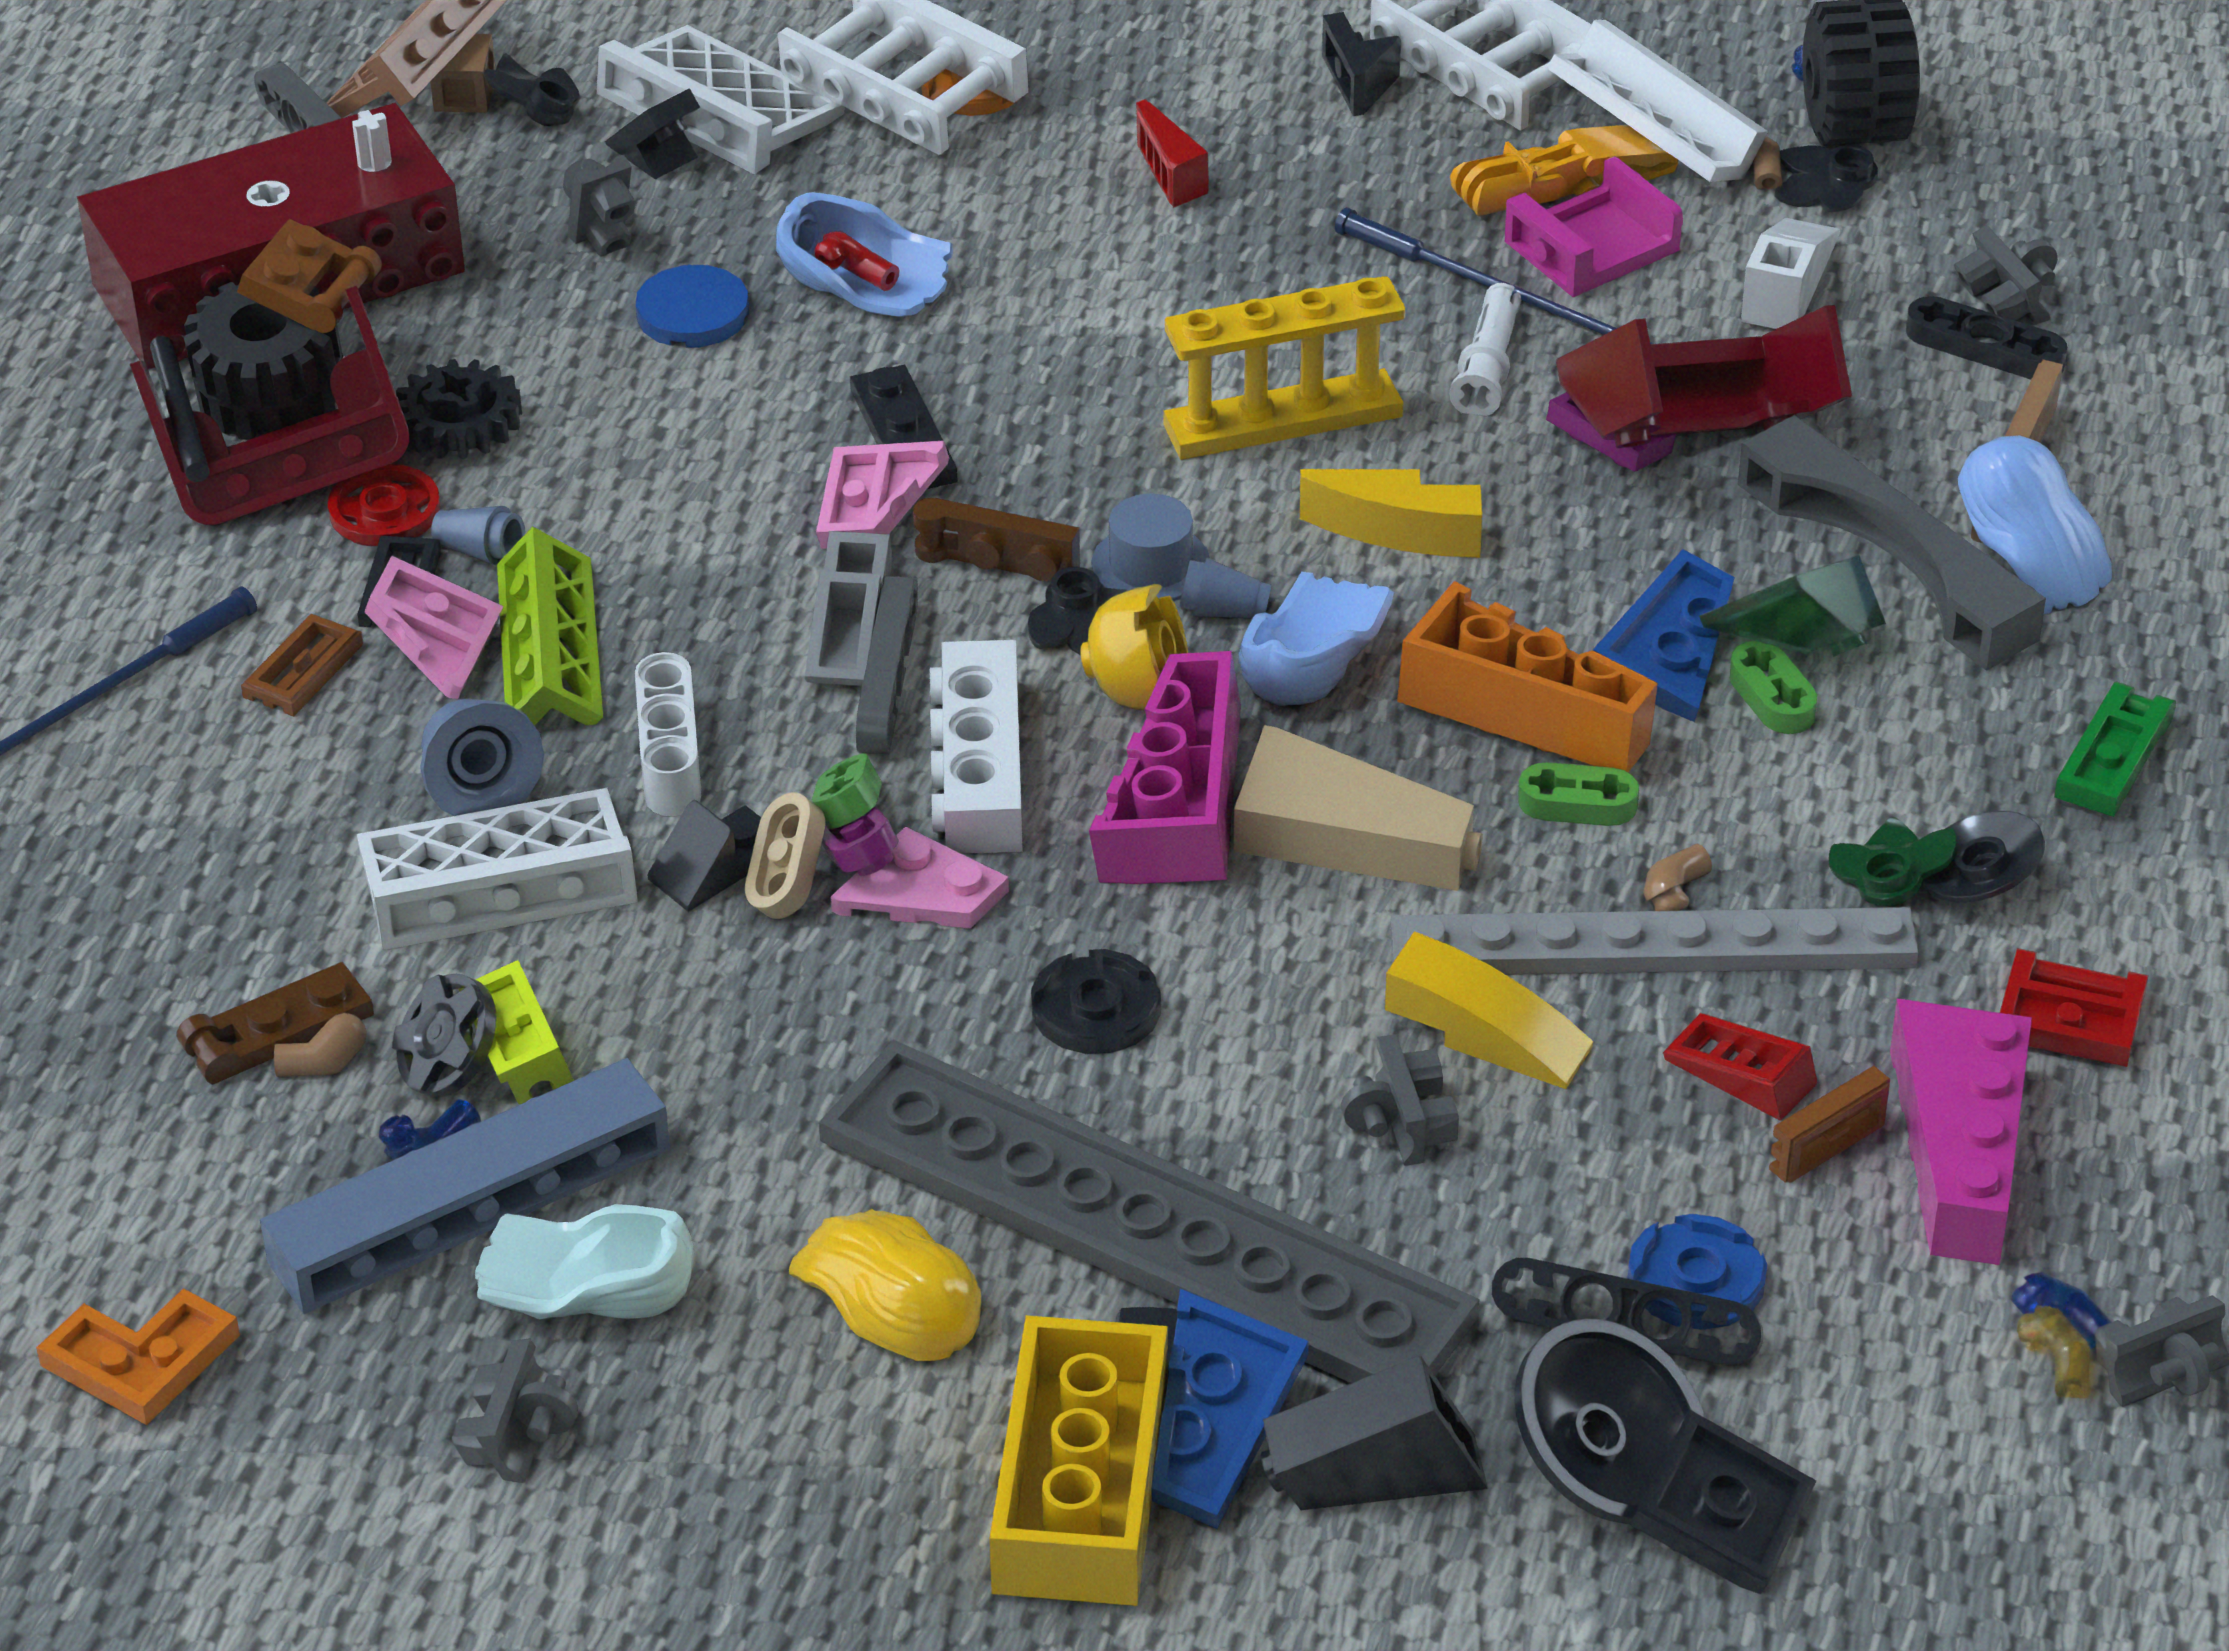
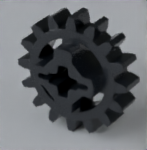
M450 359L447 366L439 368L429 364L426 366L427 375L425 377L410 374L407 377L408 387H398L396 390V396L408 426L409 442L414 441L415 451L418 453H422L432 447L435 448L436 458L442 459L449 451H457L461 459H467L469 449L477 448L484 454L490 453L489 442L496 441L506 444L509 441L508 430H519L520 428L519 415H522L520 389H516L515 378L512 375L501 377V369L498 365L491 366L484 371L480 369V361L476 359L472 360L467 367H459L456 359Z

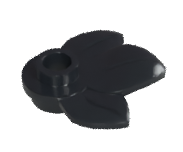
M504 53L497 64L496 70L486 69L483 73L494 90L507 99L523 105L528 116L538 124L549 127L554 124L563 125L567 124L573 116L574 108L572 104L579 98V90L563 68L549 69L538 77L520 66L510 55Z
M1819 145L1780 150L1781 163L1793 175L1775 189V197L1781 202L1795 207H1810L1820 203L1827 212L1845 211L1857 205L1862 200L1863 191L1871 188L1876 183L1878 167L1874 162L1873 154L1868 149L1858 145H1842L1833 150Z
M1068 567L1058 571L1052 577L1051 583L1046 589L1045 602L1037 606L1029 614L1028 633L1031 643L1038 649H1047L1067 643L1072 651L1081 655V645L1083 642H1088L1089 627L1098 608L1110 598L1128 590L1105 588L1100 583L1098 576L1087 568Z

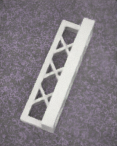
M1607 20L1593 21L1578 53L1554 54L1547 67L1548 70L1709 182L1744 179L1768 133L1760 125Z

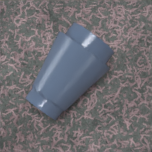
M506 506L454 509L450 511L440 510L432 521L431 534L433 539H440L441 546L497 565L525 535V526L521 516L512 513Z
M1207 557L1205 563L1190 560L1179 607L1194 610L1193 616L1251 619L1255 614L1266 612L1272 584L1260 582L1256 578Z

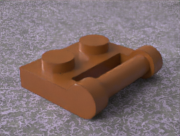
M289 219L242 274L237 293L312 330L328 333L337 326L343 317V307L349 301L345 289L357 286L359 289L362 284L372 282L381 270L382 262L379 255L369 247L357 246L351 249L322 235L313 227L302 225ZM328 270L339 275L324 294H318L315 297L308 295Z

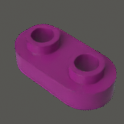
M875 806L860 818L844 826L827 829L825 825L822 845L829 858L843 872L857 871L860 876L870 875L888 865L893 859L891 851L899 842L888 819Z

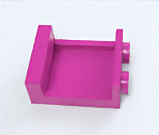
M1614 156L1604 161L1603 183L1601 186L1551 208L1545 209L1525 192L1507 199L1505 242L1570 296L1575 297L1680 251L1683 212L1675 201L1668 198L1638 172Z

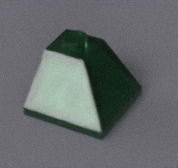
M1860 555L1795 575L1699 616L1704 628L1804 654L1829 646L1833 657L1868 644L1864 632L1886 624Z

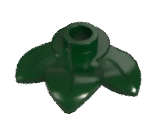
M1891 817L1870 837L1864 846L1851 843L1833 844L1829 851V867L1838 879L1856 885L1860 896L1865 901L1880 906H1897L1906 902L1919 891L1922 880L1941 872L1953 861L1958 847L1956 833L1953 828H1945L1929 833L1919 839L1899 819Z

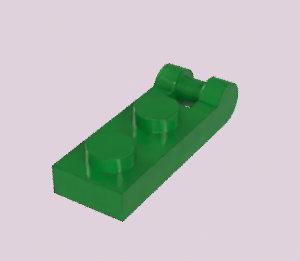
M2117 681L2114 682L2056 781L2054 798L2115 817L2161 735L2164 736L2172 722L2176 701L2160 695H2156L2152 700L2134 694L2135 689L2132 686Z

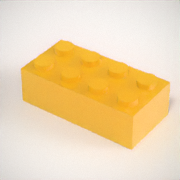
M1025 1316L989 1537L992 1594L1138 1606L1152 1504L1151 1486L1162 1410H1164L1168 1384V1326Z

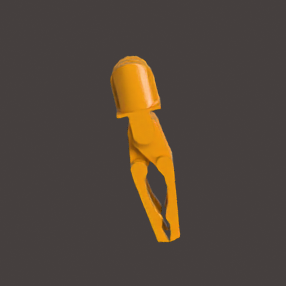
M1629 125L1576 128L1565 130L1560 134L1558 144L1548 148L1531 147L1518 151L1509 141L1505 142L1502 155L1463 162L1453 169L1450 181L1457 195L1463 198L1464 202L1470 209L1474 210L1477 216L1505 211L1507 199L1524 192L1541 204L1571 194L1579 196L1593 190L1603 183L1604 161L1614 156L1638 172L1647 181L1675 172L1678 159Z

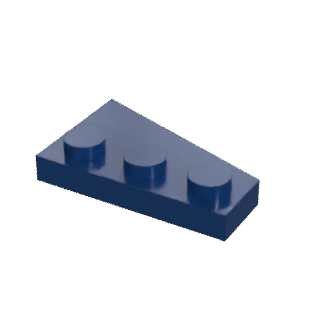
M1682 549L1596 645L1593 651L1657 682L1655 704L1668 712L1695 722L1735 577Z
M1180 1288L1175 1336L1169 1361L1164 1410H1162L1151 1486L1153 1502L1218 1529L1266 1437L1263 1419L1278 1414L1309 1355V1341Z

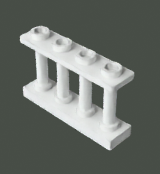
M852 0L853 12L813 40L788 27L778 33L780 65L782 74L785 77L938 155H941L949 148L946 118L986 89L1013 103L1028 93L1026 48L928 0ZM865 29L884 37L853 60L835 52V50ZM904 49L924 57L894 80L875 72V70ZM945 69L964 77L933 101L914 92Z
M1371 0L1370 39L1399 36L1401 39L1400 57L1411 63L1418 72L1431 75L1447 85L1457 96H1465L1486 109L1493 118L1497 120L1502 119L1520 131L1528 127L1530 97L1562 79L1547 69L1550 62L1521 78L1514 76L1503 68L1531 52L1541 54L1550 60L1554 54L1578 53L1591 27L1590 23L1551 0H1423L1407 10L1391 0ZM1456 7L1466 9L1475 14V16L1445 32L1428 23ZM1492 30L1503 31L1513 37L1483 55L1465 46Z

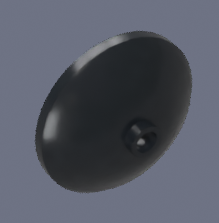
M1580 1319L1566 1322L1553 1328L1529 1349L1516 1377L1514 1403L1518 1427L1524 1444L1536 1466L1552 1486L1573 1504L1592 1515L1612 1522L1631 1523L1688 1410L1691 1409L1705 1417L1692 1385L1671 1357L1644 1335L1611 1321Z

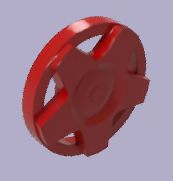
M389 464L338 482L328 497V512L333 528L346 539L366 546H378L381 536L419 537L431 528L434 516L440 511L441 507L439 490L431 477L413 467ZM392 481H402L410 483L411 485L402 487L396 483H392ZM363 486L360 495L346 497L355 489ZM428 503V506L423 513L418 510L419 508Z

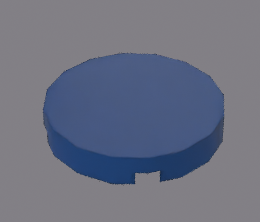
M682 265L663 270L645 281L637 291L636 318L642 331L659 343L671 346L672 340L685 342L686 348H701L723 342L741 330L745 324L744 318L749 314L748 290L740 278L725 269L709 265Z
M1698 1214L1675 1216L1673 1224H1667L1658 1228L1659 1222L1646 1228L1632 1245L1627 1279L1736 1301L1748 1306L1752 1311L1763 1298L1767 1273V1262L1763 1252L1760 1256L1759 1251L1753 1246L1754 1239L1743 1228L1722 1218ZM1668 1299L1655 1300L1645 1308L1652 1316L1671 1325L1680 1327L1682 1323V1314L1679 1307ZM1701 1305L1693 1306V1329L1706 1330L1725 1327L1740 1320L1739 1315L1729 1314L1725 1325L1707 1323L1701 1319L1708 1307Z

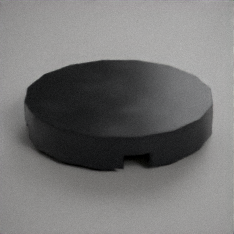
M1108 949L1089 950V957H1079L1072 960V953L1056 958L1039 972L1031 988L1032 1020L1044 1037L1063 1049L1084 1054L1114 1053L1138 1044L1154 1030L1161 1016V992L1156 985V977L1151 969L1131 955Z

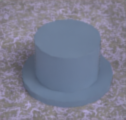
M1150 493L1135 495L1122 500L1112 509L1108 519L1109 535L1096 546L1091 565L1093 572L1098 576L1100 583L1105 588L1126 589L1129 591L1138 587L1159 584L1162 588L1157 594L1158 598L1170 595L1172 600L1175 601L1182 597L1190 560L1205 563L1206 557L1209 559L1210 557L1207 547L1193 535L1191 511L1175 498Z
M460 699L447 703L432 715L425 726L421 742L423 753L420 769L424 787L441 810L457 816L517 805L525 801L540 779L544 750L539 731L521 710L503 701Z

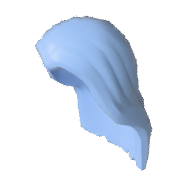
M805 193L796 197L786 206L785 212L776 228V251L785 268L797 281L815 291L831 292L869 313L897 317L914 315L925 307V303L933 302L942 292H945L947 281L943 276L948 273L949 265L946 261L952 258L953 244L912 233L901 227L881 209L872 204L824 193ZM843 231L872 252L898 266L900 270L898 280L890 290L883 291L841 266L832 270L815 258V247L819 242L823 241V236L826 233Z
M2018 435L1997 437L1977 447V449L1970 453L1958 476V486L1978 538L1984 545L2001 555L2010 564L2020 580L2033 587L2046 598L2044 614L2051 613L2053 607L2061 610L2067 608L2069 603L2079 607L2095 598L2099 594V588H2105L2112 579L2111 561L2099 526L2069 488L2065 470L2052 452L2041 443Z
M1301 572L1277 612L1272 614L1266 612L1255 614L1246 629L1238 656L1245 682L1261 699L1277 706L1304 705L1326 697L1338 681L1344 677L1348 663L1378 634L1392 604L1394 592L1385 586H1373L1370 588L1367 584H1355L1345 580L1336 584L1332 578L1325 576L1316 580L1313 573Z

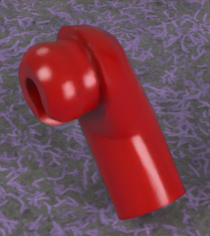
M843 231L826 233L823 236V241L819 242L815 247V258L832 270L841 266L883 291L890 290L898 280L900 271L898 266L872 252Z

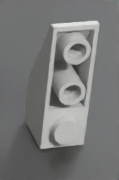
M1784 218L1761 233L1746 265L1741 322L1777 329L1804 316L1838 240L1840 229Z

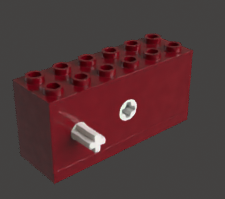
M396 102L77 196L92 284L139 360L146 363L148 370L155 368L150 344L158 336H167L173 341L178 362L188 358L183 337L186 335L184 325L188 315L197 314L196 304L205 296H218L219 287L230 282L238 286L242 274L289 219L302 225L313 227L322 235L351 249L357 246H366L373 249L379 255L382 262L381 270L372 282L362 284L358 289L363 303L382 297H391L398 292L434 281H443L450 276L465 272L455 184ZM328 270L315 286L318 288L319 294H324L339 275ZM349 301L343 307V310L351 307Z

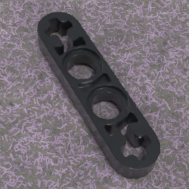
M1515 1258L1505 1262L1496 1271L1492 1280V1297L1496 1306L1504 1315L1519 1322L1553 1329L1563 1323L1579 1320L1573 1310V1301L1576 1293L1585 1286L1600 1285L1610 1292L1613 1300L1612 1311L1605 1320L1637 1331L1658 1345L1666 1353L1725 1366H1739L1750 1362L1759 1353L1763 1344V1327L1759 1317L1748 1306L1736 1301L1533 1258ZM1523 1271H1533L1532 1278L1535 1284L1543 1288L1557 1290L1556 1277H1569L1560 1296L1561 1318L1548 1317L1554 1304L1540 1299H1529L1525 1309H1516V1298L1506 1292L1508 1281H1520ZM1658 1299H1668L1674 1302L1682 1314V1323L1679 1330L1667 1339L1650 1337L1642 1325L1644 1309L1651 1302ZM1701 1305L1708 1307L1701 1320L1717 1325H1725L1729 1314L1739 1315L1740 1326L1751 1332L1748 1344L1736 1343L1733 1354H1725L1722 1352V1342L1719 1339L1698 1333L1699 1348L1686 1347L1685 1344L1694 1328L1693 1306Z

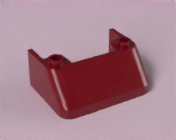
M357 286L345 290L366 349L343 357L332 371L330 385L338 409L229 447L226 446L221 429L216 421L205 413L193 411L210 469L209 476L204 481L192 482L186 477L170 417L166 418L146 363L140 360L130 364L181 506L192 520L204 525L220 524L392 464L405 453L409 443L408 426Z
M1835 305L1823 306L1763 336L1650 344L1646 318L1634 319L1556 359L1559 383L1602 439L1615 440L1616 448L1619 449L1650 443L1651 436L1674 433L1679 435L1763 427L1765 431L1794 415L1799 419H1804L1853 397Z

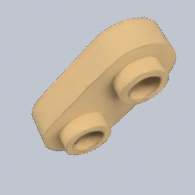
M791 792L778 797L763 813L746 878L745 895L748 902L773 919H782L792 915L806 902L812 887L824 834L825 816L823 811L800 793Z

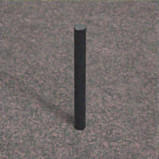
M158 336L152 340L150 349L185 474L190 481L201 482L209 476L210 469L174 344L169 337Z

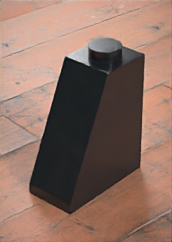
M1421 1355L1263 1419L1269 1446L1268 1450L1261 1452V1461L1266 1476L1276 1492L1286 1490L1301 1511L1488 1489L1475 1434Z

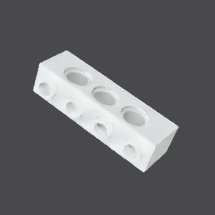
M1016 640L942 642V667L930 668L931 705L943 704V709H930L931 746H943V751H931L932 789H944V794H932L933 832H945L946 847L961 854L1023 852Z

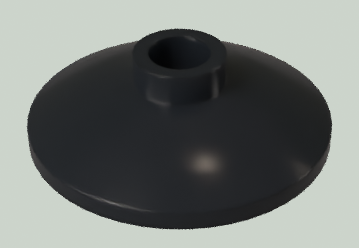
M1989 811L1959 820L1947 827L1955 830L1958 842L1957 852L1953 861L1941 872L1922 880V885L1934 897L1948 902H1975L2000 895L2024 881L2040 863L2045 850V840L2042 831L2033 819L2013 811Z

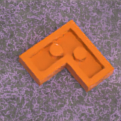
M183 1288L137 1332L84 1303L39 1344L36 1349L41 1367L139 1422L148 1425L240 1336L236 1316Z

